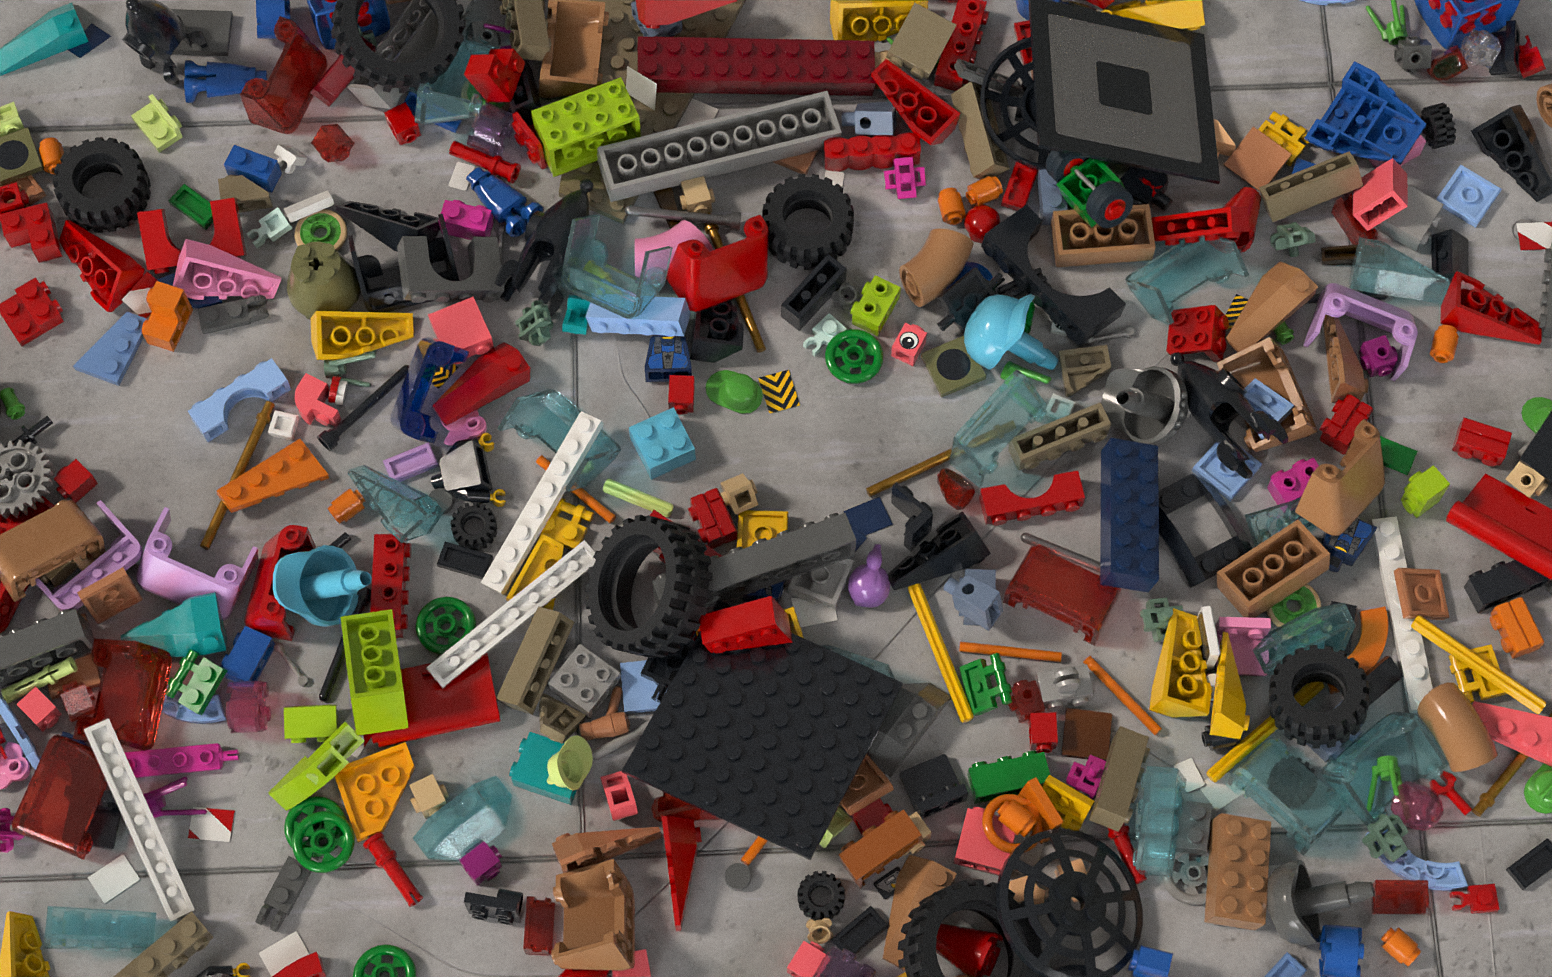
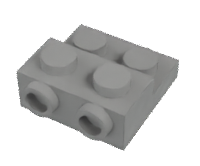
M847 558L788 579L785 586H788V594L811 603L814 600L836 608L854 561Z

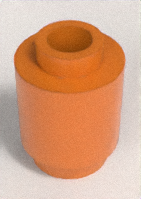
M51 137L40 142L38 151L44 171L56 175L54 172L56 165L61 164L60 158L65 153L58 139Z
M987 176L967 186L966 198L971 205L974 204L975 206L991 202L999 198V195L1003 193L1001 182L996 176Z
M956 188L941 190L939 192L938 204L943 222L950 225L961 223L966 215L961 194Z
M1441 325L1434 332L1430 356L1436 362L1447 363L1454 359L1459 339L1458 331L1455 327Z
M349 488L331 502L332 505L327 509L335 520L341 524L343 521H349L365 508L363 503L366 500L357 489L353 492Z
M1015 799L1011 803L1006 800L997 811L1000 814L998 820L1017 836L1020 834L1024 838L1038 822L1033 818L1034 815Z
M1399 927L1395 930L1392 928L1388 929L1381 937V940L1384 942L1381 947L1400 964L1404 963L1407 967L1421 953V950L1417 947L1418 944Z

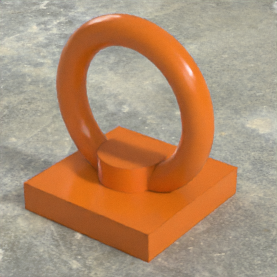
M1037 778L1028 781L1018 795L1005 794L994 798L984 810L982 817L983 831L990 843L1005 853L1011 854L1020 844L1004 841L997 835L993 827L994 813L1006 800L1011 803L1015 799L1034 815L1033 818L1038 822L1033 827L1031 836L1046 830L1058 829L1063 823L1062 818ZM1045 838L1040 840L1039 842L1040 844H1043L1050 839ZM1039 842L1033 844L1025 852L1033 849Z

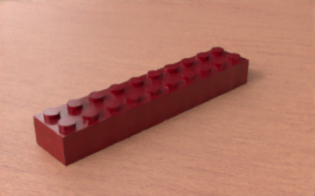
M638 36L637 72L657 84L656 93L812 95L828 91L829 95L873 96L876 84L871 77V73L875 70L874 41Z

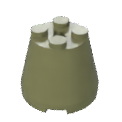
M310 242L296 248L288 275L287 293L292 306L299 313L311 320L312 315L316 311L346 312L354 303H357L361 289L355 267L332 244Z

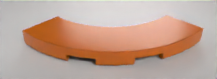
M1385 606L1363 610L1359 613L1361 619L1360 638L1356 648L1347 658L1353 657L1359 663L1358 669L1363 668L1365 673L1378 662L1386 644L1388 616ZM1327 683L1330 694L1340 692L1337 688Z

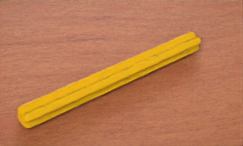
M920 583L908 586L909 594L960 721L962 723L974 719L973 712Z
M1418 615L1412 622L1411 627L1536 714L1541 713L1546 706L1545 700L1421 615Z
M1323 682L1307 683L1294 695V698L1301 706H1304L1323 690ZM1269 716L1208 769L1206 773L1208 778L1214 783L1217 782L1278 728L1275 726V719Z

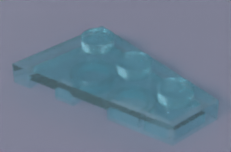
M1301 498L1245 515L1255 547L1296 520H1299L1306 528L1312 525L1311 522L1295 512Z

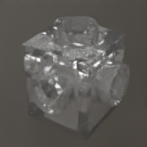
M1472 29L1469 36H1465L1461 49L1464 59L1469 64L1474 66L1479 64L1491 68L1501 50L1499 39L1493 37L1488 31L1481 30L1479 32Z

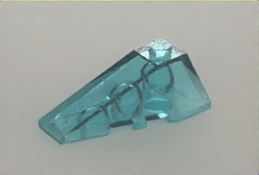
M1359 237L1348 282L1351 289L1442 304L1449 288V279L1383 241Z
M366 465L352 468L348 471V475L359 491L370 498L371 503L369 505L372 510H378L382 518L380 521L383 526L401 543L431 533L444 512L432 497Z

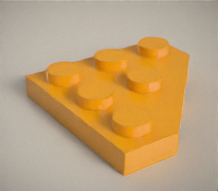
M406 742L350 762L335 775L358 842L369 839L379 832H384L409 782L415 766Z

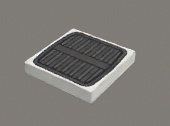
M1205 606L1201 607L1197 620L1202 645L1200 646L1202 658L1206 660L1207 669L1205 671L1213 670L1221 653L1212 607Z

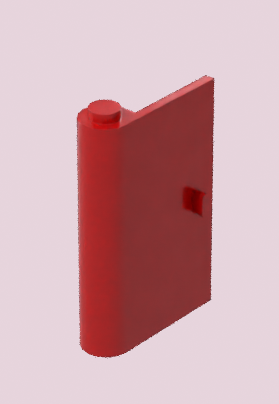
M1485 473L1463 502L1458 500L1454 503L1447 515L1446 522L1552 580V509Z
M488 653L483 655L444 688L439 685L426 669L431 663L400 669L409 728L372 733L373 744L378 743L380 748L500 722L501 718Z

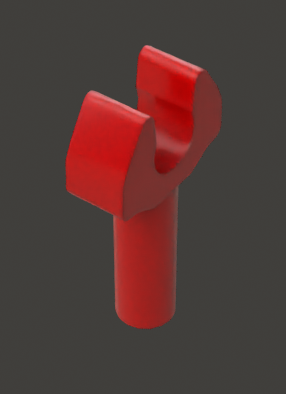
M1441 771L1439 776L1445 781L1446 786L1442 787L1436 780L1432 779L1429 782L1431 792L1435 797L1440 795L1447 796L1466 816L1472 811V808L1454 789L1456 777L1449 772Z

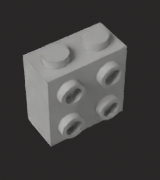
M1408 185V207L1373 228L1416 251L1420 244L1425 246L1432 234L1429 232L1431 226L1437 227L1442 219L1443 214L1440 211L1444 204Z
M579 644L576 649L572 648L564 658L565 663L560 669L555 668L552 671L548 684L550 691L591 719L613 692L614 687L621 682V674L583 645Z

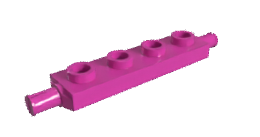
M219 743L124 752L135 778L222 770L224 761L239 760V756L236 755L239 754L238 749L223 751ZM98 769L99 774L103 773L101 769Z

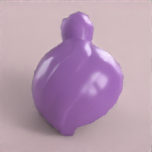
M875 544L873 550L867 555L866 564L855 568L849 577L848 592L856 606L878 607L884 603L889 595V576L886 570L881 567L882 553L881 545Z

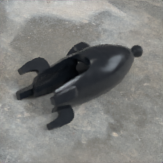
M127 0L125 19L127 33L122 39L123 42L139 54L141 64L151 70L155 67L154 62L164 66V80L169 84H179V78L173 69L177 68L170 56L182 40L191 48L194 43L202 48L208 47L203 32L193 31L188 34L181 18L168 6L157 0Z
M582 180L580 182V190L564 196L548 208L545 213L536 211L532 215L525 231L526 243L518 262L516 260L505 262L497 274L495 284L499 287L504 284L509 275H512L504 286V292L500 296L502 300L508 302L515 290L520 293L537 266L541 262L550 261L537 288L541 293L538 300L542 304H547L549 301L550 317L557 312L564 300V295L558 289V285L577 258L587 234L589 221V199L587 193L591 192L594 187L591 180Z
M1175 352L1171 355L1170 362L1172 365L1178 366L1177 374L1186 386L1188 409L1200 426L1218 443V459L1232 471L1235 470L1243 478H1252L1253 473L1244 461L1250 458L1229 433L1231 422L1241 415L1258 434H1263L1267 440H1269L1271 434L1282 444L1288 443L1289 437L1285 429L1277 420L1270 419L1265 412L1255 411L1244 396L1247 393L1245 387L1225 368L1217 371L1200 363L1184 361V356L1180 352Z

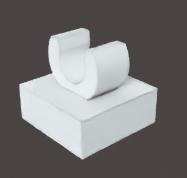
M278 145L274 151L279 156L277 160L280 167L283 166L284 162L287 163V168L285 169L287 174L293 173L296 166H304L307 160L306 156L290 145Z

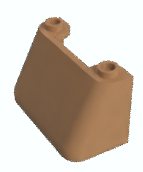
M548 0L547 34L548 38L551 39V48L542 60L539 98L571 96L602 84L603 74L598 73L603 26H608L609 12H605V2Z
M1271 337L1217 362L1219 370L1222 368L1228 370L1244 387L1256 378L1294 405L1293 412L1280 423L1289 437L1288 443L1318 432L1288 358L1282 347ZM1245 421L1248 429L1246 430L1247 435L1244 436V441L1249 450L1253 449L1255 452H1260L1282 445L1271 434L1269 440L1266 438L1262 440L1258 433Z
M1364 419L1357 425L1349 449L1339 464L1342 467L1345 466V468L1340 470L1332 464L1320 465L1312 473L1295 510L1297 514L1329 535L1338 536L1344 533L1378 496L1385 484L1380 433L1375 426Z
M61 500L53 508L0 534V580L13 601L16 602L26 596L24 592L25 587L28 584L31 587L35 586V579L79 556L82 561L87 558L86 554H90L94 560L105 553L103 537L73 500Z
M611 859L556 875V886L553 887V895L555 900L564 907L563 942L555 943L554 949L551 951L554 964L558 965L561 969L624 971L634 968V892L630 882L616 861Z

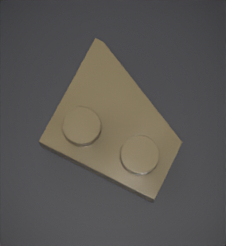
M1107 345L1061 350L1058 352L1066 398L1071 397L1111 370Z
M543 693L539 700L540 732L548 736L552 741L563 744L579 728V724L584 722L586 715Z

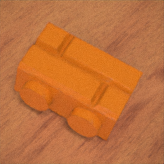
M1523 597L1500 604L1490 613L1491 626L1494 630L1499 631L1502 637L1501 646L1505 653H1510L1512 659L1536 651L1545 643Z

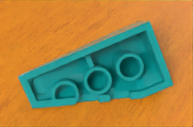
M73 3L49 11L1 47L0 76L89 42Z
M216 592L190 597L174 609H168L162 612L161 616L150 622L146 621L120 635L126 660L185 657L190 649L198 652V656L227 650V634Z

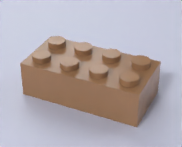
M1149 204L1133 205L1127 218L1111 228H1103L1098 224L1091 228L1075 210L1053 211L1051 232L1056 267L1149 261L1153 259L1156 247Z
M1296 520L1217 572V588L1243 617L1256 618L1329 570L1330 553L1299 520Z
M1223 813L1211 820L1205 923L1248 930H1256L1266 924L1271 821Z

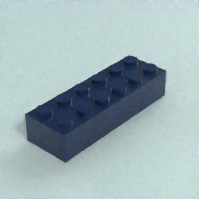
M1110 438L1101 450L1100 585L1149 593L1159 581L1158 446Z

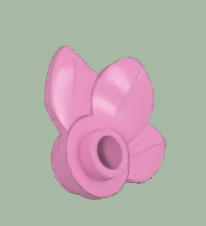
M478 410L447 426L440 419L443 427L450 431L444 440V444L448 446H453L459 440L480 439L482 434L486 433L487 423L483 417L479 416Z
M8 742L5 745L4 750L8 756L7 759H4L0 753V790L7 788L13 781L25 780L31 771L29 761L23 757L22 748L14 742Z

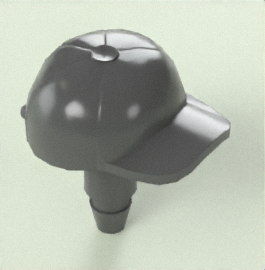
M1158 366L1145 369L1123 368L1112 371L1107 378L1101 404L1111 425L1123 430L1133 441L1151 445L1162 444L1169 441L1185 422L1188 414V394L1185 383L1175 372Z
M1302 860L1290 861L1276 868L1268 878L1267 908L1274 927L1281 938L1296 945H1311L1320 942L1321 929L1318 913L1349 908L1351 903H1360L1375 896L1372 882L1355 881V883L1347 884L1346 881L1312 887L1308 870Z

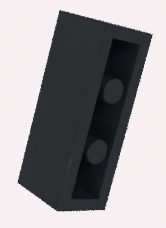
M523 59L525 61L524 69L510 106L513 114L518 112L525 123L530 126L533 124L531 111L542 106L532 68L526 59Z
M827 254L781 304V317L800 331L832 297V293L837 291L841 284L846 281L847 268Z
M1513 559V561L1505 563V561L1498 562L1491 567V570L1484 573L1482 570L1469 575V580L1465 584L1464 589L1477 613H1480L1545 586L1549 578Z

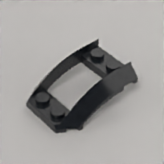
M1192 473L1159 490V535L1167 545L1180 570L1183 571L1190 588L1217 575L1219 570L1253 549L1230 507L1210 483ZM1205 495L1220 516L1232 538L1194 557L1167 514Z

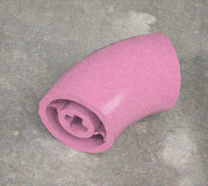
M686 220L680 221L677 225L663 233L645 238H635L636 285L667 280L665 275L679 243L692 239L699 240L710 252L713 248L709 240L696 226Z

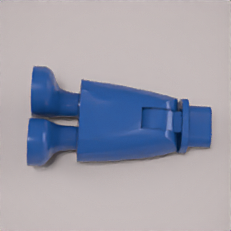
M192 60L185 61L184 90L186 103H193L196 100L197 94L202 91H206L207 97L210 98L251 92L252 89L253 92H256L257 88H267V70H256V67L250 68L244 65L207 62L206 66H199Z
M480 167L473 170L466 177V180L471 184V189L476 193L482 204L489 210H492V215L497 222L506 223V233L510 237L515 238L522 235L526 231V225L536 211H544L543 206L538 202H532L525 206L527 203L525 196L493 174L491 175L489 171H484Z

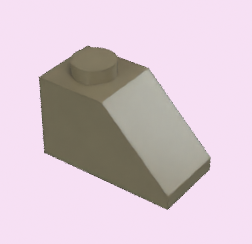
M228 175L225 178L218 179L220 200L237 198L239 213L273 208L269 192L243 175Z

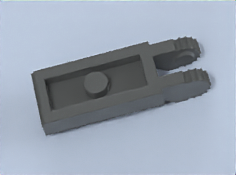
M263 295L252 296L247 300L245 298L198 309L202 333L208 334L249 325L251 322L268 318L269 313L267 309L252 310L249 313L250 308L264 305L266 297Z
M288 856L255 922L262 925L273 908L278 913L271 922L270 930L277 932L286 915L289 916L312 871L304 868L297 859Z

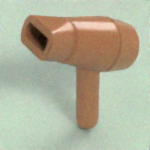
M614 687L605 716L591 722L579 724L581 736L586 741L595 738L616 737L629 732L630 720L625 712H617L623 694L622 687Z

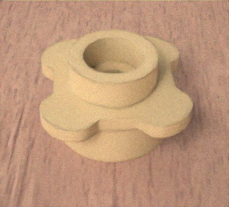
M827 917L822 920L809 919L806 922V927L809 929L807 939L817 944H824L833 938V932L830 930L832 925L831 919Z

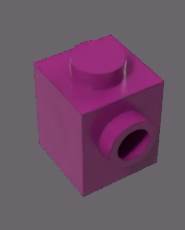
M485 841L459 859L461 866L477 886L484 880L490 881L500 873L499 869L502 868L499 860L502 858V855L494 845L489 847Z

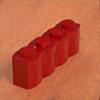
M902 133L897 136L877 135L873 138L868 136H855L850 139L834 137L824 141L825 170L840 172L848 168L866 170L872 166L879 169H887L894 166L893 159L913 157L914 166L920 163V137L915 133Z

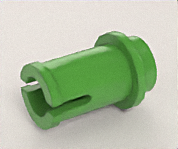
M1285 321L1274 330L1277 336L1276 341L1282 345L1294 339V331L1289 329Z
M8 387L1 390L0 399L7 409L6 415L13 420L23 417L25 406L19 402L14 389Z

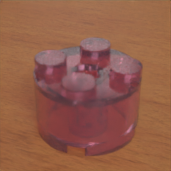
M261 680L229 682L226 694L231 693V698L229 701H226V716L228 728L232 729L230 733H255L267 730V721H271V708L266 706L265 699L269 695L268 682H262Z

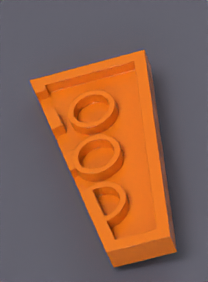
M298 439L216 491L222 502L233 513L261 503L263 499L272 496L276 498L284 495L286 491L307 487L309 483L318 480L320 482L329 479V474L303 441Z

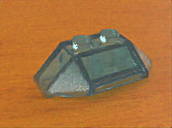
M1345 603L1314 608L1270 631L1252 651L1263 672L1274 675L1276 665L1278 663L1282 664L1283 658L1287 654L1295 655L1296 649L1303 647L1304 650H1309L1311 645H1318L1319 649H1325L1326 645L1333 647L1335 652L1339 650L1344 651L1356 624Z
M497 776L477 782L432 814L415 834L413 840L428 859L459 861V859L483 841L488 843L506 830L512 795Z

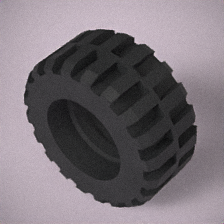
M96 137L95 141L87 139L82 141V145L71 147V152L68 155L65 153L60 158L61 164L56 165L54 170L56 176L53 177L56 198L70 221L80 225V227L87 231L93 228L95 233H103V230L114 232L117 227L122 226V228L129 226V221H136L138 219L137 212L146 209V200H149L151 195L149 189L151 186L150 179L138 153L134 149H130L129 145L123 141L118 143L117 139L108 138V140H104L103 137ZM114 172L123 176L119 187L108 196L89 198L82 195V190L87 181L97 174Z
M799 174L796 179L792 177L786 178L783 185L778 183L773 188L774 193L770 192L767 195L766 203L763 204L762 218L768 226V250L772 255L778 254V260L781 263L785 264L787 261L792 268L797 269L798 266H803L804 270H811V267L817 266L827 254L837 260V255L843 256L847 251V246L852 241L854 209L847 193L843 194V188L839 184L834 186L832 184L833 180L827 177L824 180L820 179L817 174H812V177H805V174ZM810 208L824 213L831 221V224L819 234L805 236L792 231L786 225L785 220L797 210Z
M1311 645L1309 650H1304L1302 647L1296 649L1293 656L1287 654L1283 658L1282 664L1278 663L1274 668V675L1271 676L1269 682V711L1271 718L1275 719V726L1280 731L1284 729V736L1289 740L1296 738L1297 744L1304 747L1306 743L1312 744V748L1320 749V745L1327 744V748L1335 747L1337 741H1340L1342 744L1349 740L1350 734L1356 735L1358 733L1360 725L1364 724L1367 717L1370 688L1369 682L1366 681L1364 669H1358L1359 663L1353 657L1348 659L1346 652L1342 650L1335 652L1333 647L1326 645L1325 649H1319L1318 645ZM1325 682L1337 688L1343 695L1344 700L1332 710L1315 712L1301 706L1294 698V693L1307 683Z

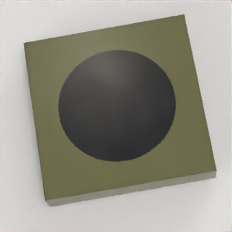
M28 127L0 137V186L44 170Z
M964 336L921 353V358L941 398L986 379L982 366L976 363L967 353Z

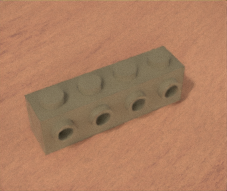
M971 81L951 94L953 108L961 113L958 127L964 141V150L967 153L970 171L974 178L997 177L1010 169L1006 154L992 140L983 122L980 109L982 85ZM987 99L988 118L994 132L998 135L1000 132L991 100Z
M1349 151L1261 186L1259 190L1265 210L1272 222H1275L1345 193L1352 192L1363 187L1358 164Z
M1100 402L1011 438L1008 451L1018 471L1025 468L1030 470L1040 464L1039 462L1047 459L1052 461L1059 458L1066 451L1071 450V452L1083 448L1086 443L1091 441L1094 443L1102 441L1109 433L1111 422Z
M538 606L496 699L512 709L533 715L575 622L560 612Z
M1122 726L1118 728L1110 745L1089 818L1090 821L1118 832L1123 823H1129L1133 813V809L1129 807L1131 803L1135 802L1139 791L1135 787L1136 782L1139 783L1144 773V768L1141 767V764L1146 762L1150 752V748L1146 747L1149 739L1148 736Z
M191 911L113 977H168L173 971L183 967L192 955L203 950L214 937Z

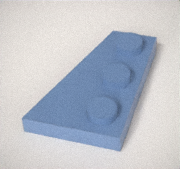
M126 312L73 365L74 369L119 386L144 338L142 325L146 318Z

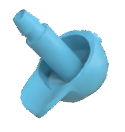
M1029 294L1020 299L1005 295H992L985 298L976 307L967 322L964 332V343L967 353L976 363L990 370L998 364L1004 353L1008 350L1030 364L1034 362L1037 366L1053 370L1056 367L1059 359L1049 349L1044 348L1041 341L1024 332L1027 311L1030 303L1035 298L1034 295Z
M329 545L318 546L310 551L288 554L279 559L273 572V592L278 603L285 609L299 614L309 623L323 627L341 624L340 617L352 615L358 603L357 592L371 583V575L366 571L356 570L353 560L343 549Z

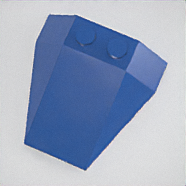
M1354 61L1342 79L1341 90L1322 119H1316L1304 140L1325 151L1341 154L1350 151L1352 156L1384 162L1393 158L1401 165L1426 127V123L1396 96V92L1391 87L1389 88L1375 71Z

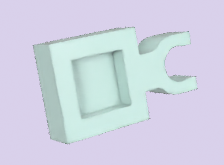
M277 207L259 220L260 228L252 229L246 234L251 239L259 236L257 240L252 242L258 249L265 243L267 238L274 242L293 228L283 212Z
M829 313L812 328V333L815 336L805 340L803 347L806 349L810 344L816 345L817 347L812 350V355L815 357L820 352L823 344L827 346L835 335L847 330V328Z

